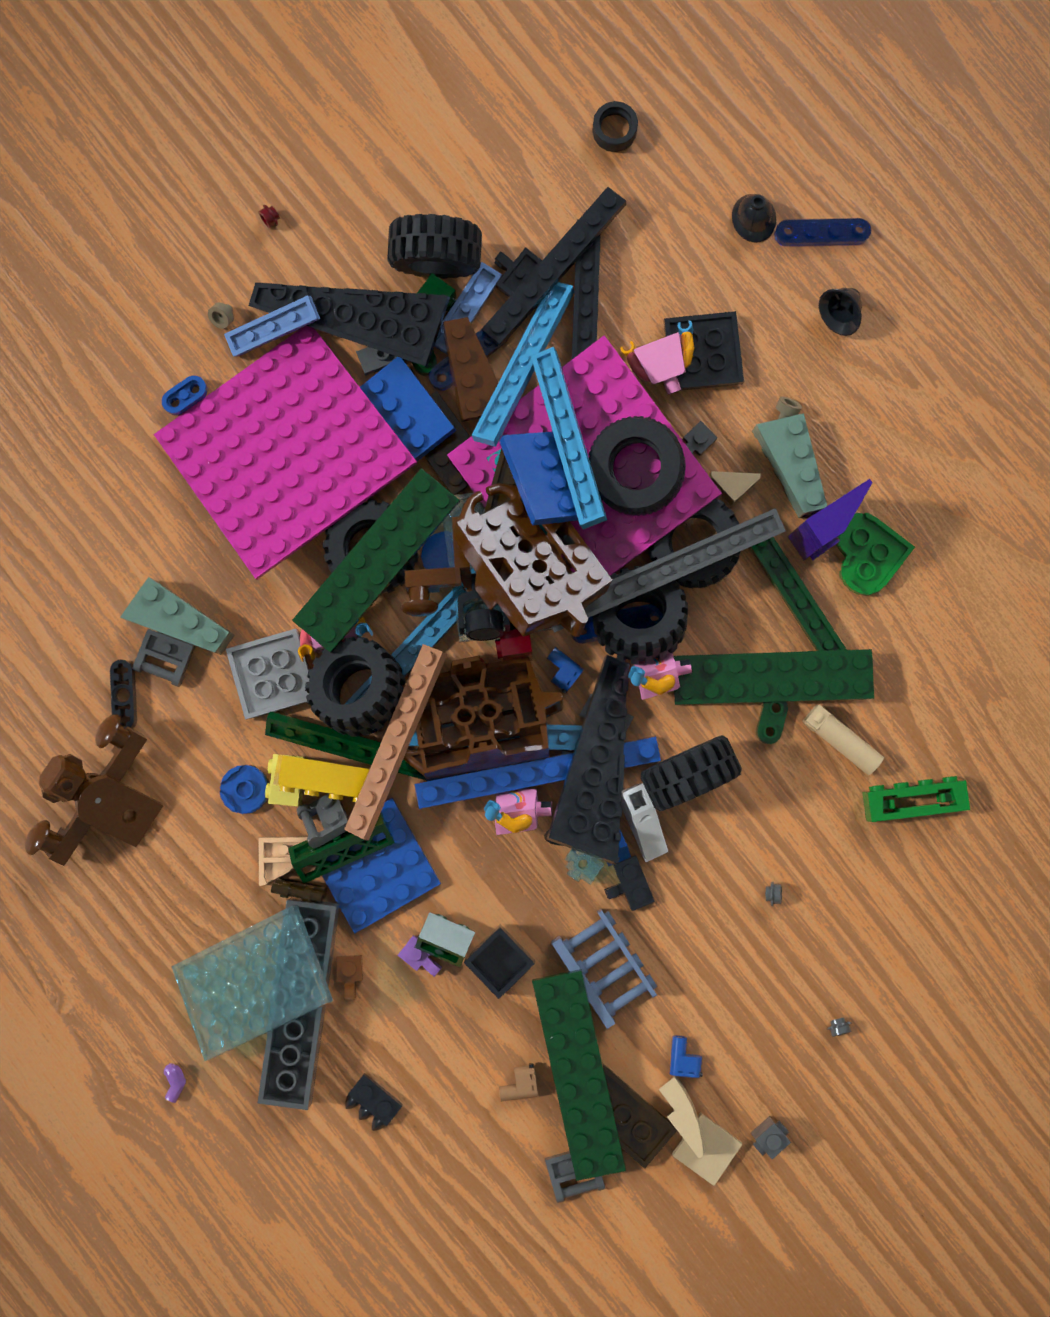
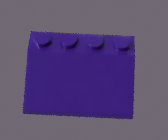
M868 479L805 520L788 536L803 561L809 557L812 560L816 559L840 542L838 536L844 533L873 483L871 479Z

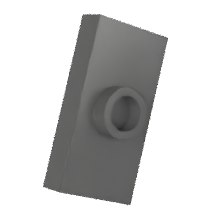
M370 347L356 351L365 376L382 370L397 358Z

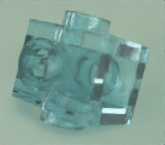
M571 849L564 859L567 861L565 867L569 869L567 874L577 882L583 879L590 885L605 865L599 859ZM586 860L587 865L579 867V861Z

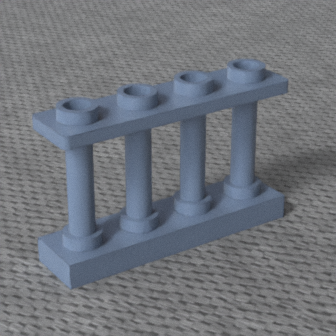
M599 909L597 913L601 917L600 920L570 940L565 939L563 941L558 936L552 940V945L569 971L582 969L589 1002L608 1029L616 1024L613 1019L616 1011L646 991H649L654 998L657 996L654 989L658 986L650 974L645 977L640 968L644 966L636 953L631 955L626 948L630 943L622 932L617 934L613 928L617 923L609 911L604 913L602 909ZM607 927L615 940L585 960L581 961L580 959L576 961L571 954L575 951L574 948ZM621 948L629 961L599 981L590 983L585 975L588 973V969ZM632 970H635L642 982L610 1004L609 1002L604 1004L599 997L602 994V990Z

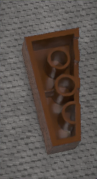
M469 318L444 321L442 330L460 420L464 422L480 419L498 385V381Z

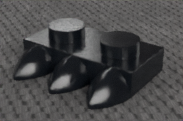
M365 1073L350 1090L345 1101L346 1109L361 1105L359 1120L374 1116L372 1131L380 1130L387 1126L403 1106L400 1101Z

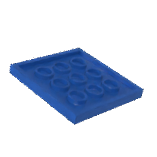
M393 798L384 803L381 812L395 843L322 876L336 902L340 904L339 907L354 934L441 884ZM382 832L373 836L372 840L380 841L386 838V836ZM355 844L349 848V851L355 852L361 849L362 845ZM330 855L326 861L333 862L338 859L339 855Z

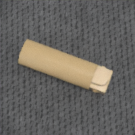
M815 705L802 721L810 730L817 733L868 776L879 767L884 759L879 752L821 705Z

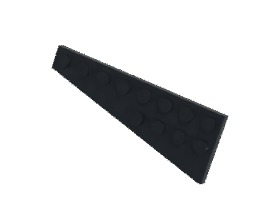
M255 282L248 306L271 313L307 295L311 296L320 319L306 326L428 367L450 297L443 294L432 295L426 293L386 292L350 288L339 289Z
M606 655L597 678L547 840L616 865L620 859L618 851L619 841H621V833L619 832L620 817H622L621 793L624 782L625 755L623 753L624 740L626 739V695L629 684L630 663L622 662L615 657Z

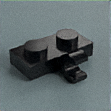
M526 247L514 262L500 251L495 257L496 261L494 263L506 272L498 280L496 287L510 297L542 260Z
M636 855L613 865L620 883L604 889L608 899L615 898L624 893L631 911L655 902Z

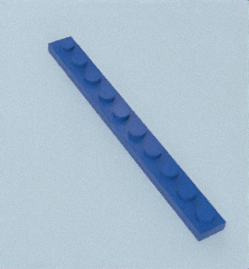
M656 737L624 743V768L661 761ZM574 753L414 784L418 807L421 809L565 780Z

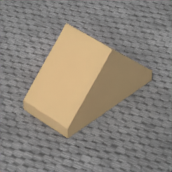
M711 471L709 477L720 490L721 495L732 506L759 481L760 474Z

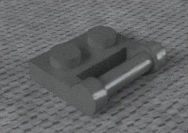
M147 629L135 659L133 670L150 673L171 681L172 685L180 687L195 646ZM150 655L177 665L176 671L172 672L148 663L146 658Z
M329 793L309 805H300L296 811L299 819L304 823L308 834L307 841L312 848L320 847L346 832L344 829L349 819L341 800L328 798ZM316 814L319 815L324 828L321 832H317L312 819Z
M570 1151L545 1158L557 1203L564 1202V1198L598 1189V1191L606 1189L602 1176L561 1188L560 1183L576 1178Z

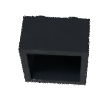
M500 924L465 958L464 964L500 999L535 964V959Z

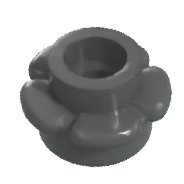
M771 882V886H766L765 893L766 901H770L771 906L782 903V885L774 884V882Z
M839 1018L830 1021L831 1026L827 1028V1030H830L832 1037L850 1033L849 1024L852 1023L850 1021L846 1022L845 1018Z

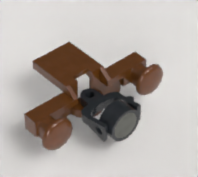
M459 516L452 517L453 532ZM454 537L455 567L405 571V587L407 594H409V601L401 605V610L406 615L422 617L435 613L439 605L437 602L430 600V593L440 592L441 587L462 586L461 583H463L466 592L459 595L457 599L460 635H465L466 629L467 638L476 641H489L502 637L504 628L505 632H510V630L516 628L505 613L503 621L502 612L494 609L471 611L465 615L464 624V607L470 603L483 600L475 589L476 573L471 574L470 563Z

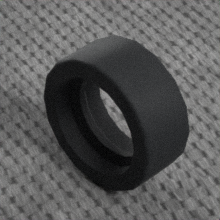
M612 101L605 103L594 115L592 128L594 140L606 151L619 152L627 149L636 138L638 128L637 115L631 106L624 102ZM611 115L625 118L629 124L628 133L618 139L604 135L601 129L603 119Z

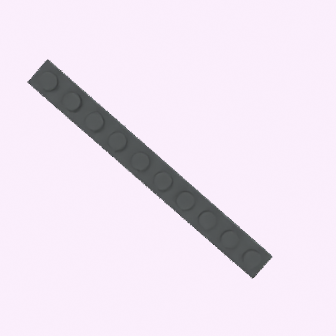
M776 508L612 579L607 592L585 609L587 617H592L785 532L786 530ZM560 624L552 627L555 633L564 629V627Z

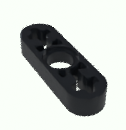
M117 660L110 667L112 715L117 714L122 718L124 710H118V705L130 706V709H125V715L130 717V721L126 722L124 727L134 728L137 724L135 670H133L131 662ZM122 664L123 667L128 668V673H124L123 676L124 681H129V685H117V681L122 682V675L117 674V669H121ZM123 688L130 692V697L126 702H120L117 697L119 690Z

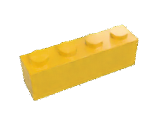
M278 755L273 784L280 786L279 791L294 793L295 788L304 789L305 795L319 797V792L329 793L328 798L343 800L344 796L353 797L352 802H356L370 769Z

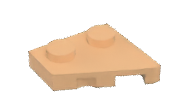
M308 836L259 838V886H263L294 870L288 848L307 840Z

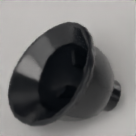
M747 194L735 203L732 210V223L737 233L743 239L754 243L762 242L768 239L775 229L776 212L770 201L763 195Z
M854 288L829 289L821 295L818 308L821 318L827 327L842 336L854 334L859 329L862 319V301L858 290Z

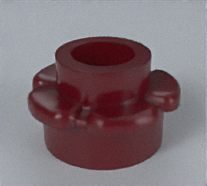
M263 205L264 208L258 211L264 224L268 228L274 225L278 226L277 220L280 217L273 206L268 208L267 205Z

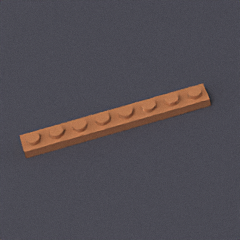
M422 645L344 830L362 839H370L447 657L446 653L430 646Z

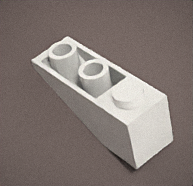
M643 783L623 790L621 793V808L645 862L667 853L668 849L656 809Z

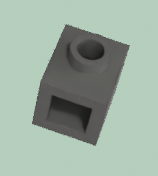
M770 1116L751 1132L756 1140L753 1143L755 1148L762 1156L767 1153L771 1159L775 1158L791 1143L786 1136L789 1131L780 1121L775 1123Z

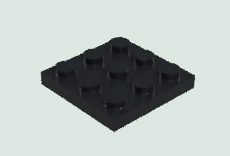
M736 311L664 318L665 337L679 332L678 323H681L682 329L689 327V321L693 325V357L691 365L686 368V372L677 375L681 387L679 391L741 385L744 383Z

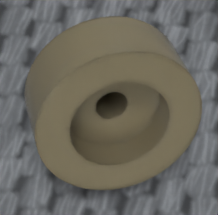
M215 303L208 310L209 320L214 326L224 329L233 322V309L229 304Z
M780 397L776 404V409L781 412L778 419L798 415L802 406L791 398Z

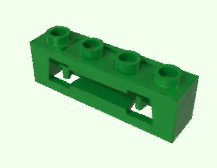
M957 776L943 777V782L933 783V779L918 780V785L909 786L908 782L894 783V788L884 789V785L869 786V791L862 792L866 821L877 822L970 810L966 780H958ZM946 789V793H938V790ZM936 793L937 802L949 801L950 805L940 806V804L930 803L895 808L894 799L883 800V797L892 796L900 798ZM883 809H894L893 812L883 813Z

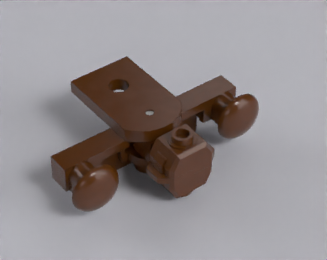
M113 714L103 720L96 732L95 742L97 747L104 748L109 743L114 745L111 750L114 755L101 774L85 773L82 760L72 754L52 757L40 775L39 786L42 797L52 803L74 800L76 813L67 827H61L57 833L50 830V822L48 820H42L34 825L28 833L25 842V850L29 855H34L41 850L46 853L50 860L65 866L90 826L137 847L163 807L160 802L120 782L148 739L133 728L120 725L121 718L119 715ZM134 810V815L131 819H122L125 811Z

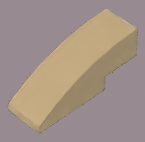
M674 1076L659 1089L674 1109L667 1118L700 1159L705 1154L700 1120L687 1090L679 1078Z

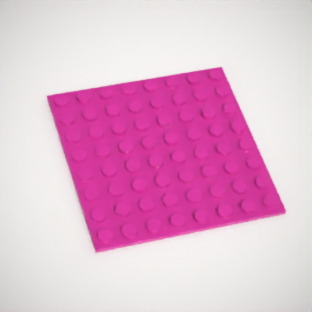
M308 326L299 329L153 434L256 580L417 464V461L314 328Z
M604 335L562 367L588 457L594 440H596V437L601 434L600 432L606 426H610L611 423L616 422L618 419L622 420L621 418L644 416V418L649 417L657 422H661L675 434L683 449L686 462L683 485L677 496L673 498V501L663 507V509L644 516H630L615 511L601 499L607 518L606 521L586 529H582L579 521H570L610 576L722 493ZM539 385L519 400L502 435L552 432ZM471 436L447 454V456L473 492L480 491L484 499L480 502L486 507L488 500L486 487L492 485L495 474L493 468L496 469L495 458L499 455L492 454L502 447L499 441L495 447L474 441ZM635 443L623 448L617 454L613 465L617 481L622 486L631 490H641L652 485L658 478L661 469V462L657 452L652 447L643 443Z

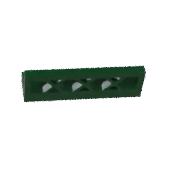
M381 812L369 840L362 839L346 831L317 848L310 847L308 841L305 840L288 848L291 864L303 884L390 846L395 842ZM382 832L386 836V838L380 841L372 840L373 836ZM355 844L362 845L361 849L355 852L349 851V848ZM330 855H339L338 859L333 862L326 861ZM308 865L316 866L315 870L306 874L302 869Z

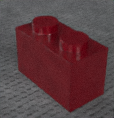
M518 629L510 630V632L504 631L503 636L495 640L498 659L509 660L529 657L530 661H533L530 634L523 637Z

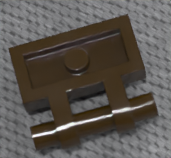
M277 878L275 883L272 884L271 893L280 894V897L287 899L289 897L301 898L303 902H321L322 898L326 897L328 886L312 883L303 884L302 881Z

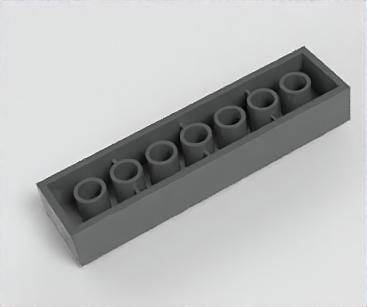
M293 897L286 901L258 1104L308 1110L312 1104L340 904L323 901H311L309 903L303 902L301 898Z

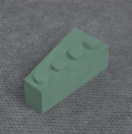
M804 413L756 424L752 432L755 438L758 439L765 457L768 458L772 465L773 472L777 479L780 480L784 492L798 518L814 515L827 507Z
M150 577L147 578L120 616V618L220 655L235 636Z

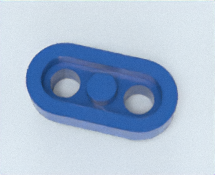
M199 376L187 377L163 395V408L171 415L184 413L206 397L208 392L207 384ZM198 386L199 391L197 393H192V389ZM175 400L180 401L177 407L172 406Z

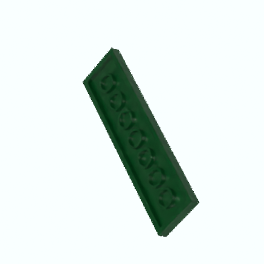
M421 468L292 621L327 651L332 653L457 506L460 500Z
M872 649L674 656L675 661L689 659L692 673L678 676L680 687L674 690L675 705L874 699Z
M582 969L533 979V988L576 1181L626 1171V1165Z

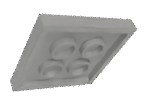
M297 628L226 649L245 720L269 714L270 711L276 712L307 703L306 696L309 693L305 691V684L309 682L307 677L309 667L306 657H303L304 662H302L298 654L300 635Z

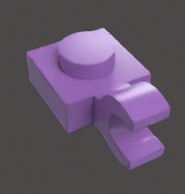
M413 935L398 956L416 971L422 965L435 977L442 967L429 957L430 954L414 948L418 938Z

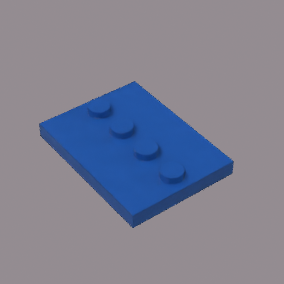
M395 358L360 386L361 390L416 461H419L457 431L402 358Z
M553 431L502 435L499 442L531 524L542 525L579 521Z

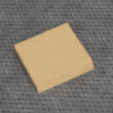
M700 1112L698 1118L704 1139V1156L699 1159L683 1138L672 1155L714 1186L742 1146V1142Z

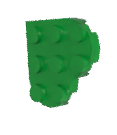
M856 513L845 532L838 536L840 542L836 546L845 556L841 564L839 576L844 585L858 595L869 596L877 593L887 585L914 550L915 546L877 517L869 513Z

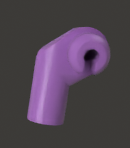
M170 1063L164 1068V1075L170 1084L165 1099L176 1103L186 1084V1079L181 1068Z

